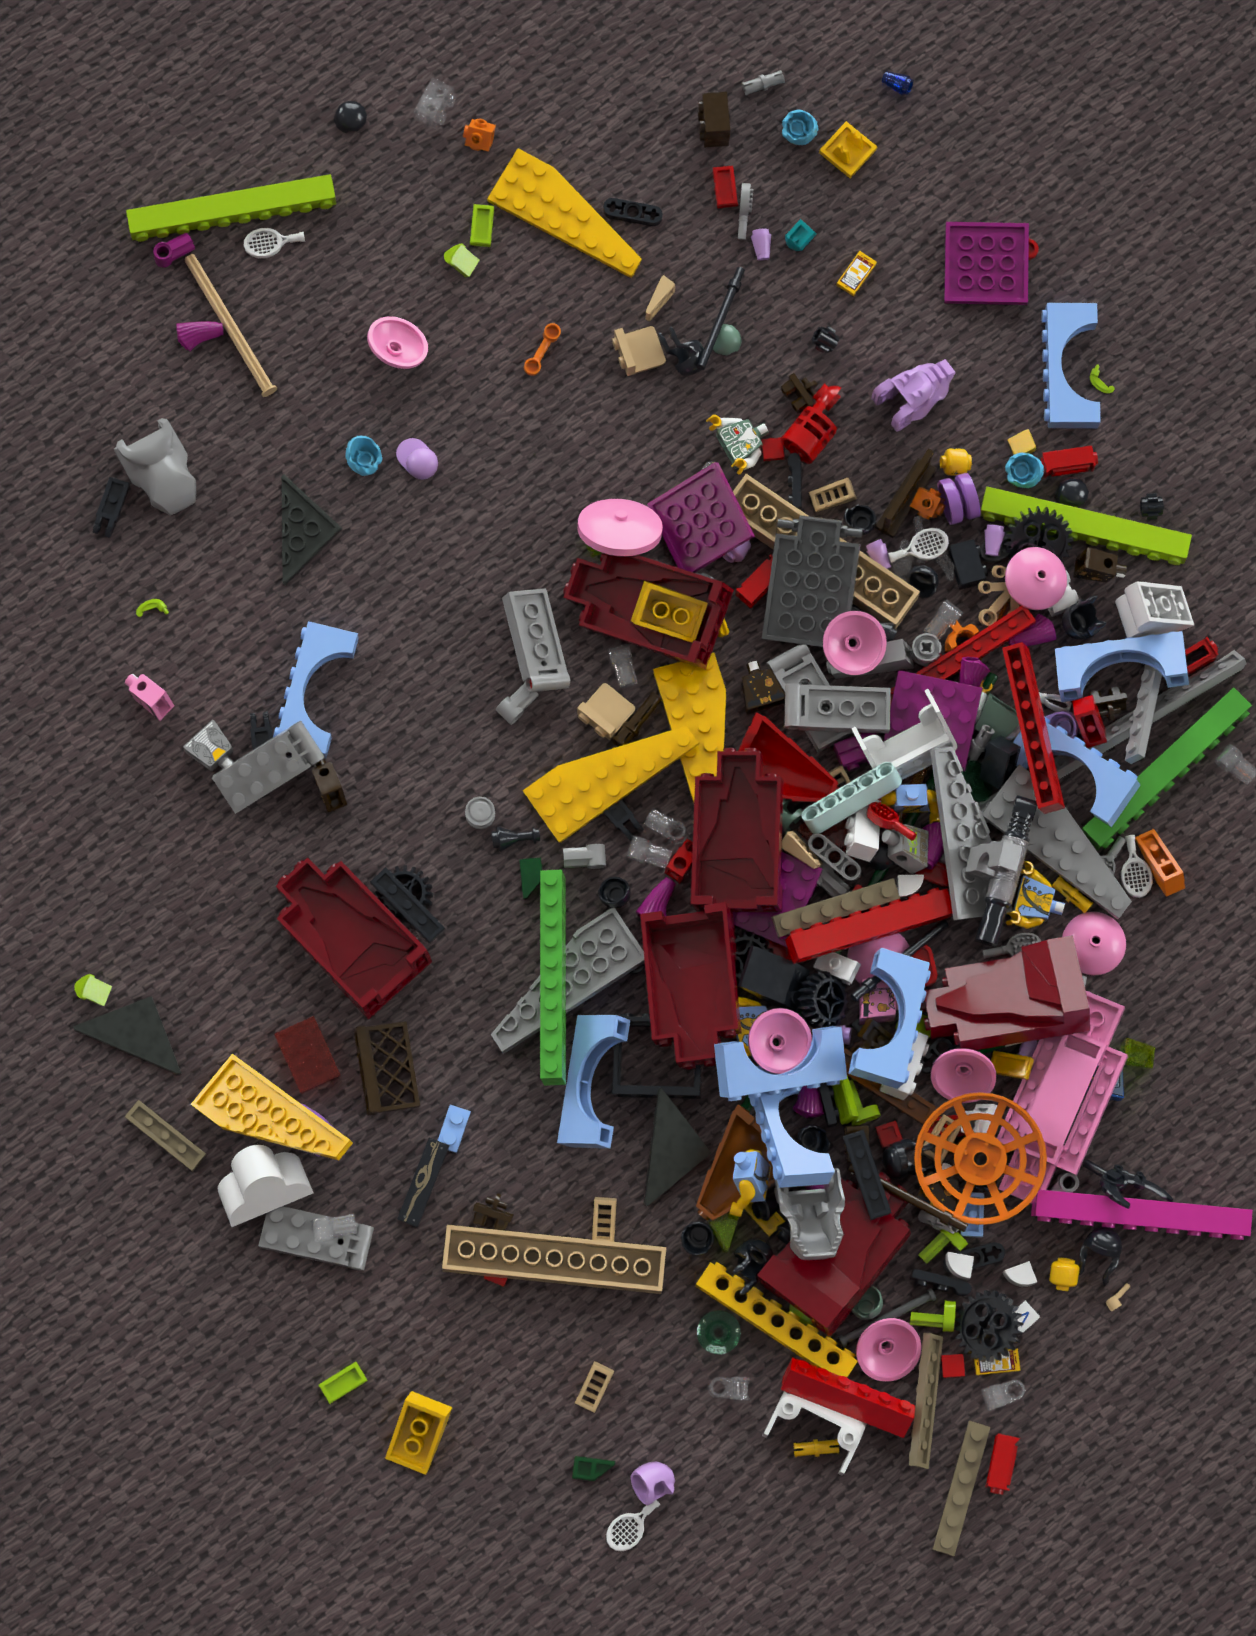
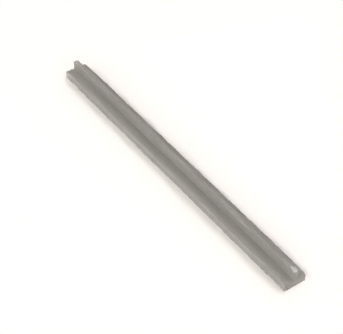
M1233 650L1220 660L1213 662L1188 677L1189 685L1172 687L1158 695L1152 724L1166 716V714L1186 704V702L1188 703V701L1206 692V690L1208 691V689L1221 683V681L1241 671L1247 664L1245 658ZM1134 710L1105 727L1107 743L1093 746V748L1104 753L1106 750L1113 748V746L1130 737ZM1058 755L1054 758L1058 779L1084 765L1082 762L1068 756ZM997 793L978 803L982 813Z

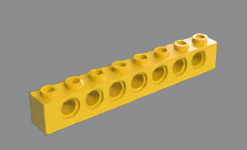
M710 1262L695 1287L810 1364L819 1368H825L839 1376L848 1377L858 1362L853 1352L846 1348L841 1350L836 1346L837 1342L828 1336L823 1338L817 1334L819 1332L817 1328L810 1324L805 1326L799 1322L801 1319L799 1316L791 1311L787 1314L781 1310L782 1305L773 1299L769 1302L762 1297L764 1293L755 1287H752L746 1293L747 1300L745 1302H737L734 1297L735 1293L743 1289L745 1281L735 1274L733 1277L726 1273L727 1269L716 1262L714 1265ZM724 1279L728 1282L729 1286L726 1290H719L716 1282ZM755 1304H762L765 1307V1313L762 1315L755 1314L753 1306ZM774 1316H780L784 1322L783 1326H773L771 1319ZM793 1328L799 1329L802 1337L798 1340L791 1338L790 1330ZM810 1341H817L820 1344L818 1352H812L809 1349L808 1343ZM829 1353H835L838 1356L839 1361L837 1364H830L827 1361Z

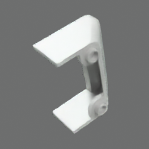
M926 689L925 693L931 704L925 706L919 712L921 722L884 742L878 735H870L862 739L856 727L852 728L872 769L884 762H891L903 780L932 765L930 749L953 747L954 751H956L957 743L929 689Z
M784 1391L762 1436L767 1438L777 1416L786 1420L794 1419L802 1407L841 1427L837 1437L838 1444L843 1449L849 1451L838 1472L842 1476L852 1459L867 1424Z

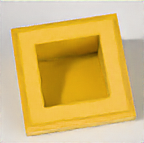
M1029 429L1007 440L1013 455L1035 452L1036 445Z

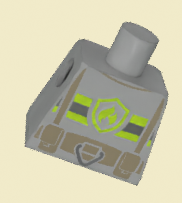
M903 824L917 834L913 841L895 829L884 831L881 839L888 844L889 859L911 874L927 867L929 831Z

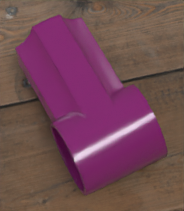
M184 233L166 243H158L153 250L155 263L159 267L165 268L170 266L174 260L195 250L192 239L187 233ZM160 253L168 254L166 257L158 256Z

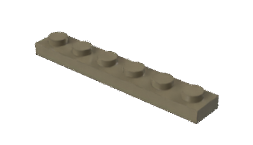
M894 878L771 918L779 938L789 935L795 929L802 928L805 930L813 924L819 922L823 924L836 917L849 916L853 912L864 911L873 906L883 905L900 899Z
M923 1333L921 1343L922 1351L919 1363L918 1385L916 1387L917 1396L911 1432V1450L909 1452V1466L921 1469H929L943 1342L942 1336L932 1333Z
M968 1421L932 1550L955 1556L989 1435L990 1427Z

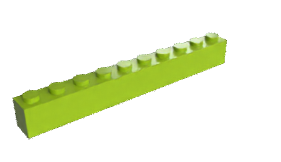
M329 174L129 209L126 212L131 238L141 242L146 241L149 237L157 236L158 238H164L172 233L184 234L188 233L189 230L195 229L204 231L212 226L226 227L234 222L243 224L250 222L252 219L267 220L274 215L288 216L292 212L297 211L307 213L314 208L329 209L336 205L332 177Z
M986 486L980 516L987 521L994 522L999 520L1003 521L1005 525H1015L1013 517L1022 518L1020 515L1021 511L1027 515L1028 508L1035 512L1036 507L1039 506L1040 511L1043 512L1044 508L1048 507L1049 513L1056 510L1057 516L1062 514L1064 517L1063 521H1068L1069 525L1067 528L1072 530V533L1069 535L1073 537L1074 541L1078 539L1084 540L1092 546H1097L1098 544L1105 545L1107 549L1114 551L1122 549L1126 550L1130 555L1143 554L1147 555L1151 560L1164 559L1168 560V563L1172 565L1184 564L1187 559L1191 534ZM1044 523L1041 524V527H1040L1041 531H1042L1043 526L1045 525ZM1030 525L1026 530L1034 531L1036 526ZM1051 529L1047 532V535L1053 536L1057 530Z

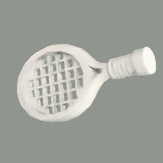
M259 228L246 236L244 248L246 253L252 257L269 258L277 254L285 243L304 242V232L283 236L274 229Z
M937 528L923 529L916 533L906 549L888 553L889 560L892 563L907 555H912L919 560L926 561L936 559L947 550L949 544L948 536L944 531Z
M1135 835L1125 836V840L1127 842L1129 858L1121 870V883L1127 894L1132 897L1141 898L1146 896L1151 890L1153 874L1149 865L1136 854Z
M655 1500L652 1504L646 1505L640 1513H626L614 1519L608 1527L606 1534L607 1543L610 1548L615 1551H626L637 1545L644 1532L645 1517L661 1504ZM628 1519L629 1522H631V1520L634 1519L635 1522L632 1523L631 1526H629L628 1523L625 1522V1520ZM618 1522L619 1525L616 1526L615 1529H613V1526L615 1525V1523ZM623 1522L629 1527L627 1530L622 1525ZM620 1525L626 1530L624 1533L622 1532L621 1536L615 1531ZM631 1529L632 1531L626 1536L625 1533ZM613 1532H615L616 1535L619 1536L618 1539H616V1537L612 1534ZM632 1532L638 1536L635 1542L628 1538ZM621 1538L622 1541L616 1545L615 1543ZM626 1538L632 1543L631 1545L625 1541Z

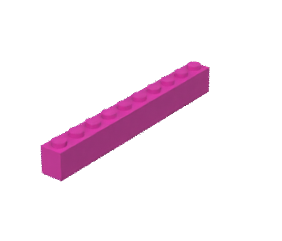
M1039 1190L1032 1200L1031 1216H1037V1221L1050 1222L1051 1218H1058L1059 1223L1072 1224V1220H1080V1225L1093 1226L1094 1222H1101L1102 1227L1115 1228V1224H1122L1123 1229L1136 1230L1137 1226H1143L1145 1231L1158 1232V1228H1165L1166 1233L1179 1234L1180 1230H1186L1188 1235L1201 1236V1232H1207L1209 1237L1222 1238V1234L1231 1235L1230 1239L1244 1240V1236H1251L1253 1210L1124 1198L1130 1203V1208L1127 1209L1111 1200L1108 1196Z

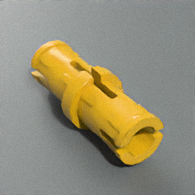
M1061 876L1052 885V887L1066 897L1065 900L1068 903L1071 901L1084 914L1093 904L1076 887L1071 886Z
M813 1439V1442L793 1443L794 1449L803 1448L801 1451H794V1456L814 1455L819 1457V1454L839 1453V1447H829L839 1445L838 1440L818 1441V1439Z

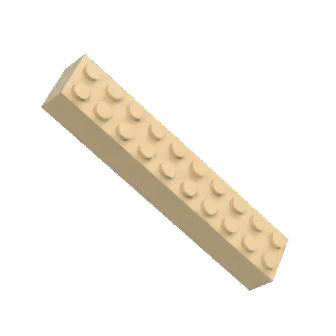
M745 474L733 491L754 536L773 550L776 533L797 536V532H793L792 529L777 527L778 519L793 521V519H799L800 515L808 516L748 474ZM860 551L853 604L876 618L879 622L894 623L893 628L896 629L918 599L920 591Z
M447 1225L442 1270L443 1272L661 1294L666 1247Z

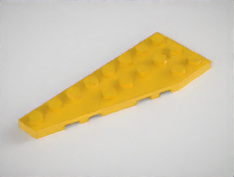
M519 148L516 150L488 196L487 201L632 278L642 261L639 255L553 166Z
M715 653L711 654L706 670L683 662L653 669L671 730L687 726L699 742V745L680 758L693 803L695 776H701L702 773H711L717 776V751H723L726 688Z
M687 726L680 727L558 765L525 788L523 792L558 842L561 843L609 809V807L622 800L699 745V742Z
M234 1054L227 1059L191 1103L195 1109L224 1130L324 1157L340 1160L353 1144L350 1139Z

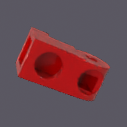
M686 839L670 860L664 872L679 883L682 882L692 865L693 842Z

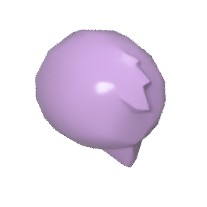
M655 1461L641 1465L633 1471L631 1483L639 1500L648 1506L665 1494H673L675 1478L672 1470L667 1465Z

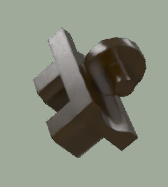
M795 373L789 375L788 381L781 386V391L786 398L794 393L797 394L799 398L793 401L791 405L798 414L803 412L807 406L812 407L815 404L812 398L816 394L814 389L818 384L815 380L809 382L806 377L800 382Z
M1119 687L1110 688L1108 696L1104 697L1101 696L1098 690L1089 692V696L1093 695L1101 717L1107 716L1109 722L1114 721L1115 714H1120L1122 710L1127 708V694L1122 693Z
M497 1193L495 1199L486 1198L485 1203L493 1205L492 1207L479 1202L474 1204L473 1223L484 1226L487 1217L491 1216L496 1218L492 1229L505 1231L508 1223L512 1221L514 1214L497 1209L499 1207L506 1210L508 1204L500 1201L501 1194Z

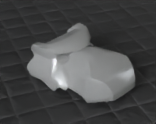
M161 418L157 420L159 430L129 446H126L121 439L117 442L114 451L130 481L147 493L151 505L168 515H173L195 503L196 480L188 471V454L170 422L167 419Z
M838 1168L834 1169L835 1172L829 1184H824L825 1189L788 1192L789 1187L779 1188L777 1179H775V1197L781 1213L790 1224V1248L800 1259L820 1260L833 1258L839 1248L844 1235L840 1225V1214L845 1207V1197Z

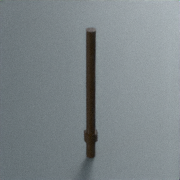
M851 1163V1165H850L848 1171H850V1172H852V1173L855 1174L854 1169H853V1166H852V1163ZM880 1178L884 1190L940 1219V1222L946 1226L951 1225L962 1232L966 1231L968 1224L953 1217L954 1214L946 1210L944 1212Z

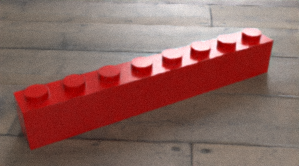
M1023 642L1003 647L1002 650L1038 809L1044 814L1065 809L1029 648Z
M934 888L927 891L926 895L920 896L917 893L909 896L906 901L901 902L900 899L888 903L889 906L881 907V905H876L869 908V912L862 913L861 911H856L849 914L848 918L836 917L825 925L819 922L811 925L808 930L803 931L802 928L795 929L785 939L793 964L950 918L953 912L947 888L943 890Z

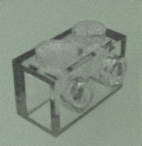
M431 78L413 112L414 120L435 130L439 124L443 125L447 117L446 111L448 107L452 108L456 100L454 88Z

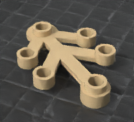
M1002 565L994 566L992 568V575L996 578H1003L1007 567ZM998 568L1002 571L1000 575L996 573ZM981 581L979 583L978 590L981 593L988 594L991 591H1003L989 609H983L979 613L978 619L982 625L990 626L997 621L996 613L1009 598L1010 610L1007 614L1019 607V604L1009 594L1006 582L991 583L989 581ZM985 583L988 585V589L986 591L983 590V585ZM986 613L989 615V619L987 621L984 620V615Z

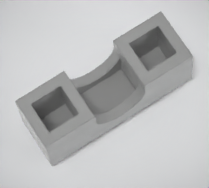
M1002 839L999 842L991 841L990 844H980L977 847L970 848L965 873L985 879L994 877L995 871L1003 874L1017 872L1022 847L1015 845V842L1010 839Z

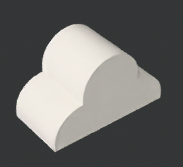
M1137 581L1126 587L1124 590L1125 594L1115 601L1127 638L1143 637L1150 634H1165L1172 631L1179 632L1194 626L1182 586Z
M264 1145L249 1146L238 1152L231 1163L233 1172L225 1176L218 1186V1193L231 1227L313 1194L299 1157L288 1152L274 1155L273 1151Z

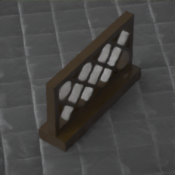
M928 448L923 458L916 460L876 524L875 528L894 538L912 509L910 505L919 487L925 488L936 471V468L930 465L934 451Z
M407 1022L356 1027L354 1037L367 1116L420 1107ZM402 1027L403 1037L398 1042L389 1033L394 1028ZM378 1031L384 1037L377 1045L370 1040L369 1032ZM386 1038L397 1045L391 1054L380 1047ZM398 1047L404 1050L407 1055L403 1063L392 1056ZM377 1050L388 1057L382 1066L373 1060V1055ZM389 1059L400 1066L394 1075L383 1068ZM402 1068L410 1073V1080L407 1084L396 1078V1075ZM380 1071L391 1078L385 1087L377 1082L376 1077ZM393 1080L404 1087L398 1096L387 1090ZM405 1089L413 1094V1103H405L399 1098ZM384 1092L395 1099L391 1106L381 1107L380 1097Z

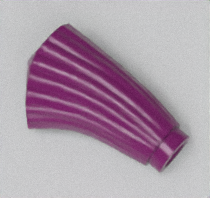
M203 321L176 324L178 342L189 352L204 341L224 335L223 325L218 322Z
M1037 614L1035 617L1036 623L1008 641L1009 646L1023 642L1028 647L1056 640L1053 622L1045 616Z
M963 657L961 660L960 683L980 687L982 680L990 672V669L977 657Z
M940 822L928 824L922 828L929 831L926 869H933L944 854Z
M665 877L635 912L637 916L641 918L640 914L662 911L666 916L667 904L676 886L675 882Z
M807 1085L803 1086L792 1109L805 1118L824 1115L825 1112L819 1087L807 1088Z

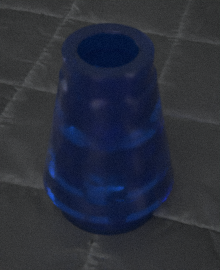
M886 71L882 77V83H885L901 95H908L913 87L914 80L910 79L908 75Z

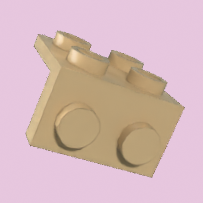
M653 326L624 334L623 328L614 330L612 343L614 349L619 351V363L621 369H625L627 376L653 369L666 363L662 347Z
M603 683L586 703L582 702L577 708L578 718L585 724L589 723L595 728L594 730L599 736L606 737L608 740H611L622 727V724L635 712V706L606 683Z

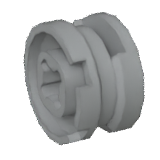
M920 634L914 639L912 644V659L920 666H928L939 659L942 648L941 642L933 634Z
M485 797L471 799L465 809L466 820L475 829L489 827L495 819L493 803Z

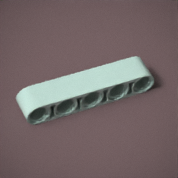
M884 762L804 809L801 815L802 819L813 834H819L897 789L902 783V778L891 762Z

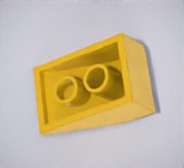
M644 581L631 621L636 625L693 643V640H696L708 603Z
M411 1391L404 1401L385 1459L426 1475L447 1425L452 1407Z

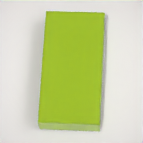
M473 205L470 245L491 247L494 206Z
M848 1076L847 1079L839 1080L840 1084L831 1085L842 1125L849 1124L859 1116Z
M354 1362L320 1383L319 1387L329 1404L368 1380L357 1362Z

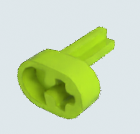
M850 1080L849 1083L859 1115L851 1121L852 1125H861L879 1118L881 1114L877 1105L863 1108L853 1080Z
M941 1229L939 1230L940 1233L918 1256L928 1264L949 1242L959 1251L965 1248L968 1242L958 1232L952 1234Z
M945 1300L944 1315L911 1312L910 1325L943 1328L945 1332H954L956 1301Z

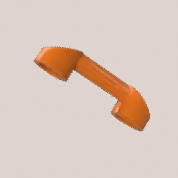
M550 323L546 325L541 345L534 357L526 360L523 368L528 375L535 376L539 373L541 369L540 361L550 344L559 338L561 329L557 324Z

